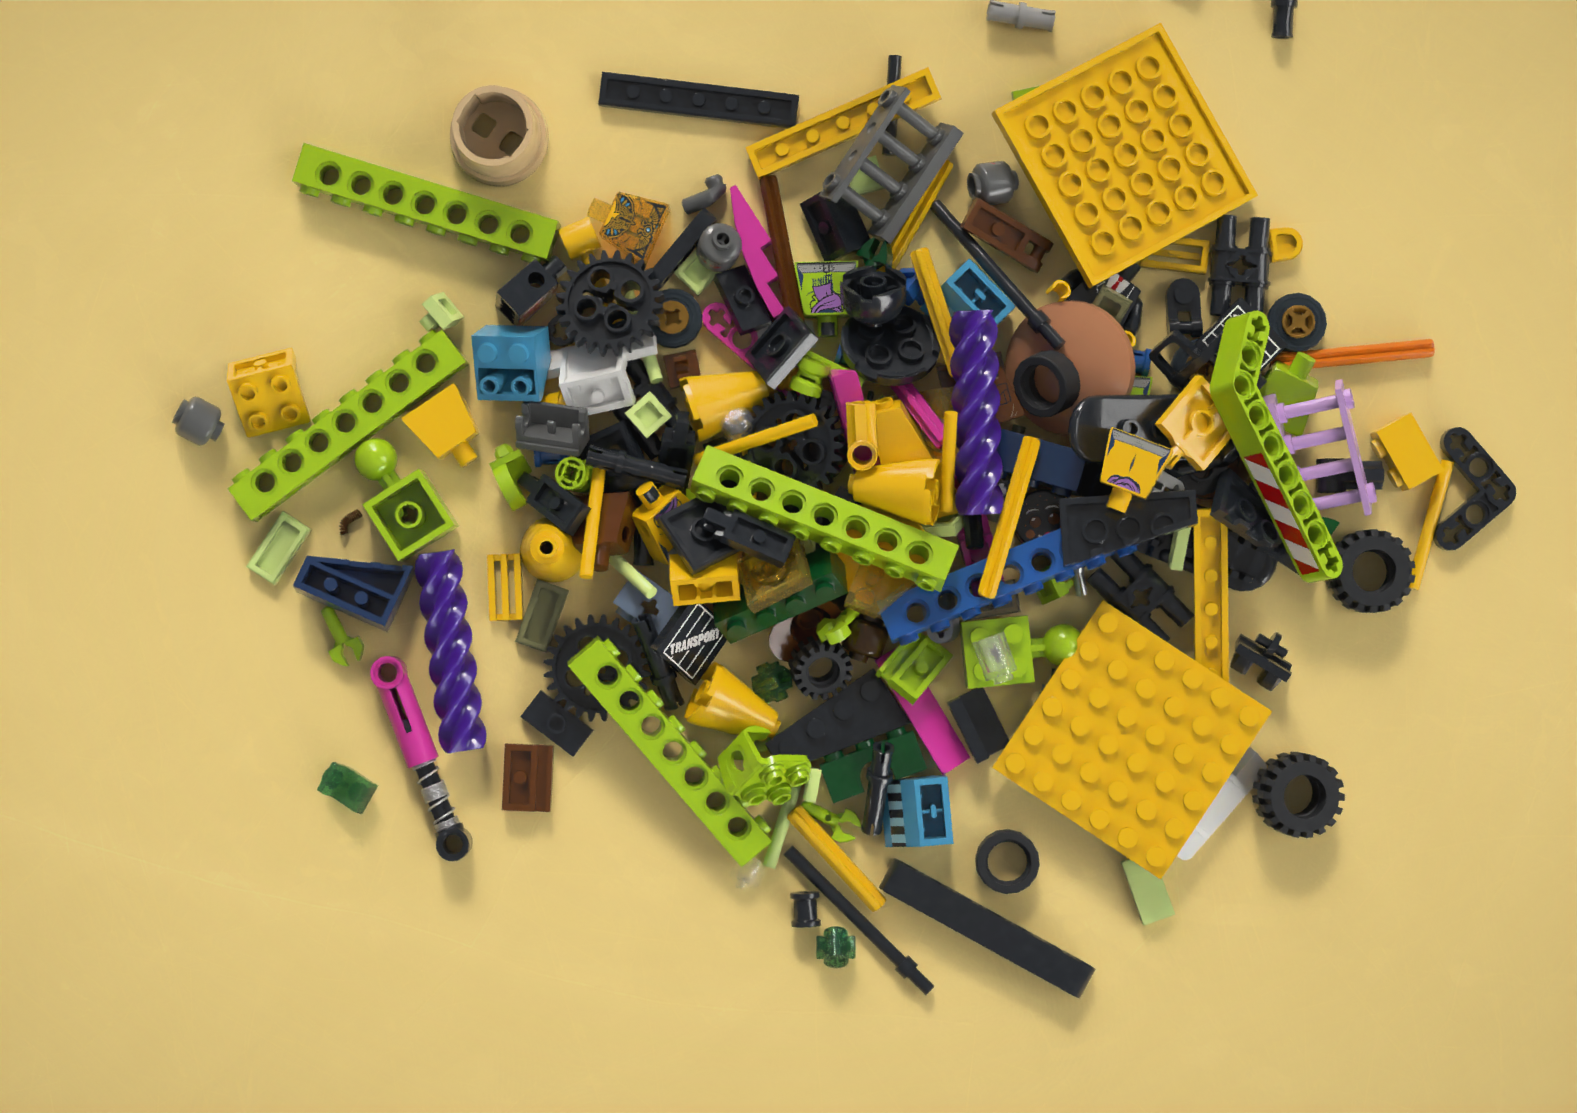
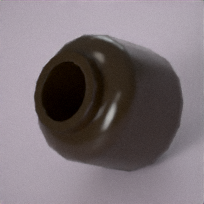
M861 612L859 617L857 616L848 625L851 634L841 641V644L850 651L848 656L851 659L867 664L868 658L878 659L881 657L889 634L882 619Z

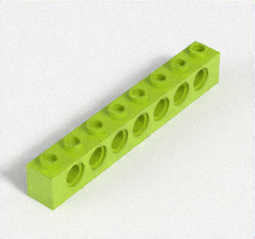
M303 143L292 179L297 186H300L299 192L318 198L319 193L332 196L331 202L345 207H350L351 202L364 206L362 211L378 217H382L383 212L395 215V222L413 227L414 222L427 225L426 231L439 236H445L447 231L459 235L458 241L472 246H477L478 241L490 245V251L508 256L509 251L522 254L521 260L527 263H531L535 259L539 263L541 261L547 262L551 258L559 233L558 229L561 227L559 221L306 143ZM331 169L338 170V181L333 185L324 184L323 178L325 173ZM362 179L370 180V190L364 195L356 194V183ZM392 189H400L403 193L401 201L394 205L388 204L386 200L388 192ZM426 198L433 199L434 209L432 212L420 214L418 211L419 203ZM456 208L466 210V218L460 224H453L449 219L450 213ZM487 218H495L498 221L496 231L491 234H485L481 231V224ZM521 227L529 229L530 237L525 243L518 244L513 241V233L516 229Z
M435 330L428 332L419 340L421 345L411 353L407 349L397 355L392 360L394 365L387 371L383 372L380 369L374 372L365 380L368 385L357 392L353 389L339 399L341 405L330 412L329 409L322 411L312 419L314 425L306 431L299 429L285 439L288 443L279 451H276L274 448L259 458L261 464L250 471L247 468L233 477L232 481L234 484L228 490L249 519L258 522L359 447L361 443L370 439L468 366L469 363L447 333L443 330H440L438 333ZM427 355L433 356L436 362L434 369L428 373L421 372L419 368L420 360ZM399 375H406L409 381L408 388L401 393L395 392L392 386L393 380ZM372 395H379L382 400V406L377 412L370 413L366 408V401ZM351 414L355 419V426L350 432H342L339 426L340 420L343 416ZM320 434L326 435L328 438L327 448L323 452H316L313 448L314 438ZM293 454H298L302 461L301 467L296 472H290L286 466L288 457ZM265 474H271L275 480L274 487L269 492H264L260 487V479Z
M707 445L692 478L690 492L694 493L701 501L707 503L717 502L726 506L732 512L734 509H737L773 526L789 531L796 536V539L802 541L812 540L819 543L826 551L831 553L842 552L852 556V559L861 565L870 566L872 564L884 569V572L891 577L907 578L914 581L921 589L927 591H942L959 545L709 445ZM732 480L737 486L726 488L720 482ZM762 492L768 496V499L759 501L752 494ZM792 504L797 506L800 511L789 513L783 507ZM825 517L831 524L821 526L816 523L815 519ZM851 529L857 530L862 534V537L858 539L851 538L847 535L846 531ZM888 542L893 546L894 550L884 551L879 548L878 543ZM914 554L920 555L924 558L925 563L916 564L911 561L909 556Z
M597 636L567 661L568 667L742 868L772 842L768 834L772 829L759 814L755 818L746 809L749 806L747 802L739 799L738 796H731L727 793L718 765L712 768L703 759L708 755L695 739L690 743L685 738L682 732L686 728L674 714L669 718L661 710V707L664 705L663 701L652 689L648 692L643 689L639 684L643 678L631 664L625 667L617 657L621 653L610 639H606L603 642ZM603 666H612L617 670V675L614 680L604 682L598 677L599 670ZM626 691H633L639 696L638 702L632 707H625L620 703V697ZM649 716H654L660 720V726L654 732H646L641 727L643 720ZM669 742H677L682 746L679 755L668 757L663 753L664 746ZM691 767H699L703 770V776L697 782H689L685 779V773ZM713 792H720L724 795V801L718 807H711L706 803L707 797ZM735 817H741L746 820L745 827L738 832L728 829L729 821Z

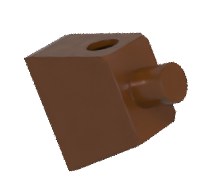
M629 492L603 493L594 571L596 572L608 570L610 556L625 555L630 550L636 528L632 514L641 505ZM576 495L577 498L588 505L589 495ZM587 516L574 536H572L573 546L581 554Z

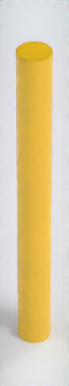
M810 414L714 448L734 455L817 427L818 420L815 414ZM704 451L694 454L693 460L696 466L699 465Z
M1441 459L1440 462L1444 471L1436 476L1413 559L1415 568H1412V575H1415V581L1410 583L1408 587L1410 589L1419 590L1454 466V462Z
M595 467L592 470L588 502L591 510L586 518L579 577L582 579L593 578L606 470Z

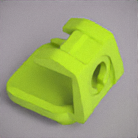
M756 725L745 728L718 756L723 783L729 795L738 796L739 799L747 802L750 806L758 805L764 800L772 802L775 806L782 805L791 799L790 793L793 786H801L809 781L812 764L807 755H772L762 758L753 742L755 740H764L771 732L769 729ZM734 760H744L743 771L736 768Z

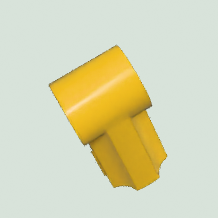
M868 400L846 402L848 462L856 470H869L875 465L879 452L877 444L876 402ZM860 445L867 446L872 451V457L865 461L859 460L854 455V449Z

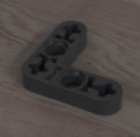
M1461 427L1445 431L1440 439V448L1448 459L1454 462V466L1476 492L1437 525L1433 541L1436 546L1446 551L1456 550L1463 546L1512 504L1517 494L1516 487L1473 435ZM1461 435L1463 437L1460 443L1465 451H1470L1473 448L1475 453L1468 455L1461 462L1459 457L1465 454L1459 448H1450L1449 445L1452 443L1450 436L1457 437ZM1475 458H1480L1486 463V473L1481 477H1476L1470 472V463ZM1495 473L1497 478L1491 481L1497 487H1506L1507 490L1503 493L1506 499L1499 498L1495 500L1493 498L1496 492L1491 484H1486L1483 487L1481 482L1490 479ZM1471 505H1478L1483 511V518L1477 524L1469 522L1466 518V511ZM1458 516L1460 523L1468 528L1469 532L1466 533L1465 529H1460L1453 536L1456 540L1455 543L1451 541L1444 542L1442 540L1445 537L1444 528L1452 530L1460 523L1455 521V518Z

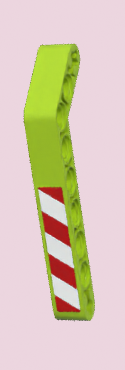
M1258 310L1229 318L1224 325L1209 386L1211 398L1301 579L1307 583L1337 578L1343 569L1341 556L1257 387L1269 336V321L1266 315Z

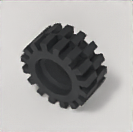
M813 636L807 637L809 642L807 645H804L802 641L799 642L797 645L800 651L792 650L791 655L793 659H789L788 665L791 668L789 673L802 694L806 697L810 695L814 700H817L818 695H820L823 700L829 699L828 693L830 692L834 697L839 695L836 690L838 687L845 690L847 685L844 680L851 681L852 675L849 671L853 670V665L840 643L830 645L828 640L821 643L819 637L815 641ZM826 657L832 661V668L827 674L821 677H812L809 674V667L815 660Z

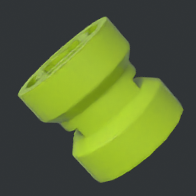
M804 355L797 363L798 371L796 375L792 376L789 387L801 394L820 398L823 391L822 381L824 377L828 376L831 365L821 359Z
M564 458L556 467V481L559 486L578 493L590 492L593 467L586 466V460H581L580 458Z

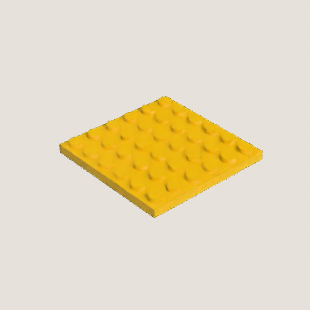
M1162 23L1149 28L997 108L991 113L1089 289L1258 196Z
M1102 600L1077 638L1076 652L1071 657L1063 659L992 768L1161 880L1272 711Z

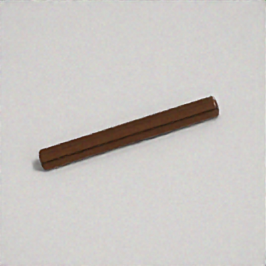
M775 175L764 176L760 178V187L784 309L790 306L805 322L778 180Z

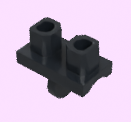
M1275 632L1269 639L1259 633L1255 642L1243 634L1239 635L1235 642V652L1230 662L1232 669L1245 675L1251 665L1255 663L1263 668L1256 682L1269 691H1272L1281 680L1287 682L1292 675V672H1290L1292 664L1283 659L1288 650L1279 645L1282 639L1281 634Z

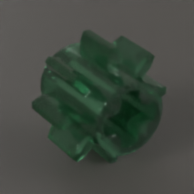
M779 661L771 664L765 662L757 666L758 674L751 677L752 689L755 694L764 699L766 703L772 701L779 702L788 698L785 690L793 687L790 671L785 666L780 665Z
M838 926L829 927L824 930L823 936L816 937V958H824L826 966L842 968L849 963V958H856L855 936H848V931L845 928Z

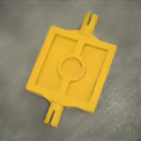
M1202 375L1193 377L1155 423L1158 429L1167 437L1172 446L1171 449L1174 451L1165 467L1169 470L1173 468L1181 457H1184L1196 471H1204L1231 439L1211 398L1210 384Z

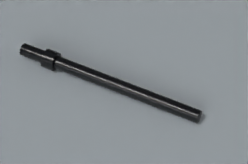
M940 200L933 202L930 210L1028 319L1027 324L1036 334L1040 333L1055 351L1059 350L1065 344V340L1050 325V318L1042 310L1038 311L970 233L959 228L961 223Z
M793 845L783 854L896 966L895 970L904 979L907 977L925 995L934 988V985L916 968L918 964L909 955L905 957Z

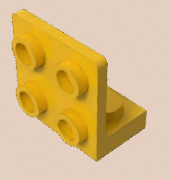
M292 347L228 363L227 383L247 437L250 438L310 422V414L296 376V356Z

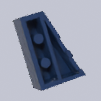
M1001 428V440L996 450L1002 459L1003 465L1000 478L1006 480L1007 475L1012 476L1023 437L1027 435ZM1039 439L1041 442L1028 487L1038 489V486L1042 485L1052 488L1051 493L1070 498L1071 495L1082 497V485L1085 474L1093 463L1080 459L1072 448Z
M306 556L293 587L299 594L388 632L415 575V570L413 566L409 565L398 566L378 562L367 563L347 559Z

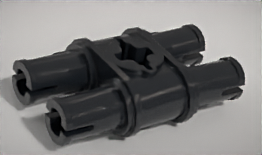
M1222 215L1217 219L1215 244L1210 248L1212 253L1210 277L1207 278L1209 285L1212 286L1210 315L1221 316L1230 307L1232 287H1235V285H1242V288H1245L1244 300L1254 311L1258 310L1263 313L1265 290L1271 284L1268 281L1270 257L1273 256L1271 248H1268L1270 218L1252 217L1250 219L1249 244L1245 249L1238 248L1235 245L1237 216ZM1239 259L1242 260L1244 266L1251 268L1246 269L1241 275L1238 274V269L1229 266L1235 264Z
M641 358L627 361L626 372L635 383L633 386L635 398H642L650 391L671 414L672 417L665 425L668 428H673L676 410L680 411L676 406L678 399L670 394L662 382L651 384L645 364ZM632 406L614 409L608 412H612L614 416L617 418V420L620 422L629 419L625 415V412L628 411ZM630 421L640 447L645 451L650 460H653L659 455L660 439L655 432L646 439ZM689 424L688 430H693V428Z
M1117 553L1111 555L1110 558L1130 577V583L1126 587H1120L1101 567L1086 581L1108 604L1168 642L1170 637L1150 617L1152 615L1151 612L1155 608L1158 609L1160 607L1180 628L1194 614L1174 594V586H1169L1152 569V564L1148 562L1144 564L1134 553L1120 558ZM1145 589H1149L1145 595V599L1148 602L1145 605L1138 603L1131 607L1136 598L1133 592L1135 590L1142 592Z

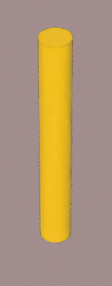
M956 411L944 412L940 511L942 512L953 511L958 412Z

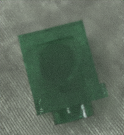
M332 762L330 767L323 773L317 791L333 797L355 813L363 814L379 785L349 766Z

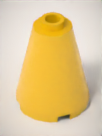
M757 371L688 376L679 379L681 392L684 391L686 395L685 407L687 412H689V419L693 431L697 435L698 442L709 439L754 412L753 406L759 405L763 407L762 399L774 394V389L765 383Z
M929 458L874 465L865 471L856 470L855 474H850L848 493L853 494L854 501L926 526H934L940 506L936 504L941 490L942 462H939L940 459Z
M546 517L535 521L525 531L520 544V554L525 568L534 577L545 582H562L579 571L582 554L573 546L571 535L562 531ZM549 541L553 545V551L550 554H545L544 546Z
M711 663L701 677L704 680L699 689L694 688L684 714L685 721L693 725L734 735H739L745 728L756 725L769 729L771 732L764 740L758 741L764 742L768 737L772 739L781 724V721L777 719L778 712L722 664Z

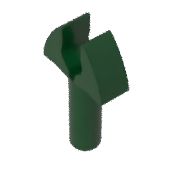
M875 237L862 245L856 255L864 260V266L874 265V271H877L882 266L892 267V248L886 241L883 242L879 254L874 256L880 244V241Z

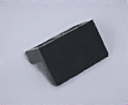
M819 192L800 203V206L824 261H837L847 254L859 250L862 245L870 240V237L855 207L841 197L837 203L824 200L819 196L821 193Z
M983 687L975 688L946 702L977 764L1005 748L1009 742L1008 736Z

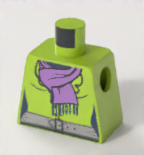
M858 261L795 262L794 267L804 318L818 319V337H837V318L850 317L842 306L840 281L843 282V275L846 272L858 268Z

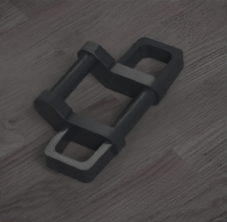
M1174 330L1152 349L1149 358L1174 388L1179 387L1183 391L1191 381L1189 377L1207 363L1216 352L1218 353L1222 333H1218L1200 350L1180 331ZM1170 343H1176L1192 357L1177 372L1160 354ZM1259 373L1257 387L1260 390L1267 382V379L1261 373Z

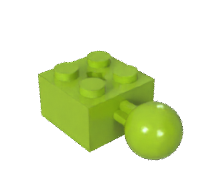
M372 438L359 445L354 457L358 472L369 480L378 481L384 490L362 505L398 561L404 562L459 527L424 470L417 469L403 479H400L395 472L397 453L389 442L380 438ZM407 508L418 510L415 523L411 521L405 522L404 518L408 515Z
M1028 615L960 622L966 688L972 689L1035 682L1032 658L1046 657L1049 662L1059 666L1064 658H1069L1076 652L1077 638L1080 635V631L1068 624H1058L1051 627L1044 637L1030 638ZM996 642H999L1001 648H1005V654L1001 655L1000 661H996L995 657L988 654V650L993 649Z

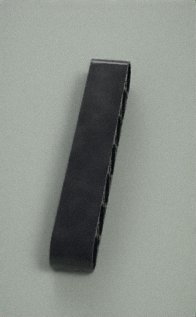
M894 858L879 885V888L889 895L1079 999L1096 970L1086 962Z

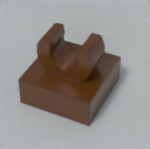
M696 349L663 356L670 389L680 387V378L701 376Z

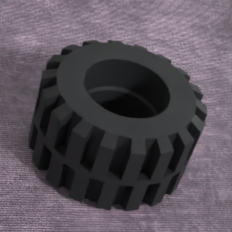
M1369 529L1348 534L1342 537V541L1336 542L1335 546L1341 556L1343 569L1339 577L1329 579L1326 582L1328 589L1332 588L1334 592L1332 596L1335 600H1340L1343 603L1342 606L1347 609H1353L1355 612L1360 613L1385 612L1391 610L1392 606H1398L1403 602L1402 597L1409 595L1411 589L1408 587L1410 583L1415 581V575H1412V568H1415V562L1410 561L1409 555L1412 553L1409 548L1402 546L1403 541L1399 537L1394 538L1391 536L1392 533L1387 531ZM1368 551L1378 554L1383 559L1387 570L1384 583L1375 591L1361 589L1353 577L1355 560L1361 553Z
M1301 752L1281 753L1277 755L1278 759L1276 760L1270 758L1265 762L1268 766L1266 770L1260 768L1257 775L1261 776L1260 781H1254L1253 788L1258 790L1257 795H1252L1253 803L1259 805L1255 809L1258 816L1264 817L1263 822L1267 826L1296 838L1300 836L1312 838L1313 833L1321 835L1326 832L1324 826L1332 827L1337 822L1333 819V816L1335 814L1341 815L1343 808L1338 807L1339 801H1345V794L1339 792V788L1344 787L1341 779L1335 777L1338 774L1336 769L1328 766L1329 762L1324 759ZM1304 775L1311 783L1312 798L1309 805L1303 811L1292 814L1285 805L1284 792L1292 779Z

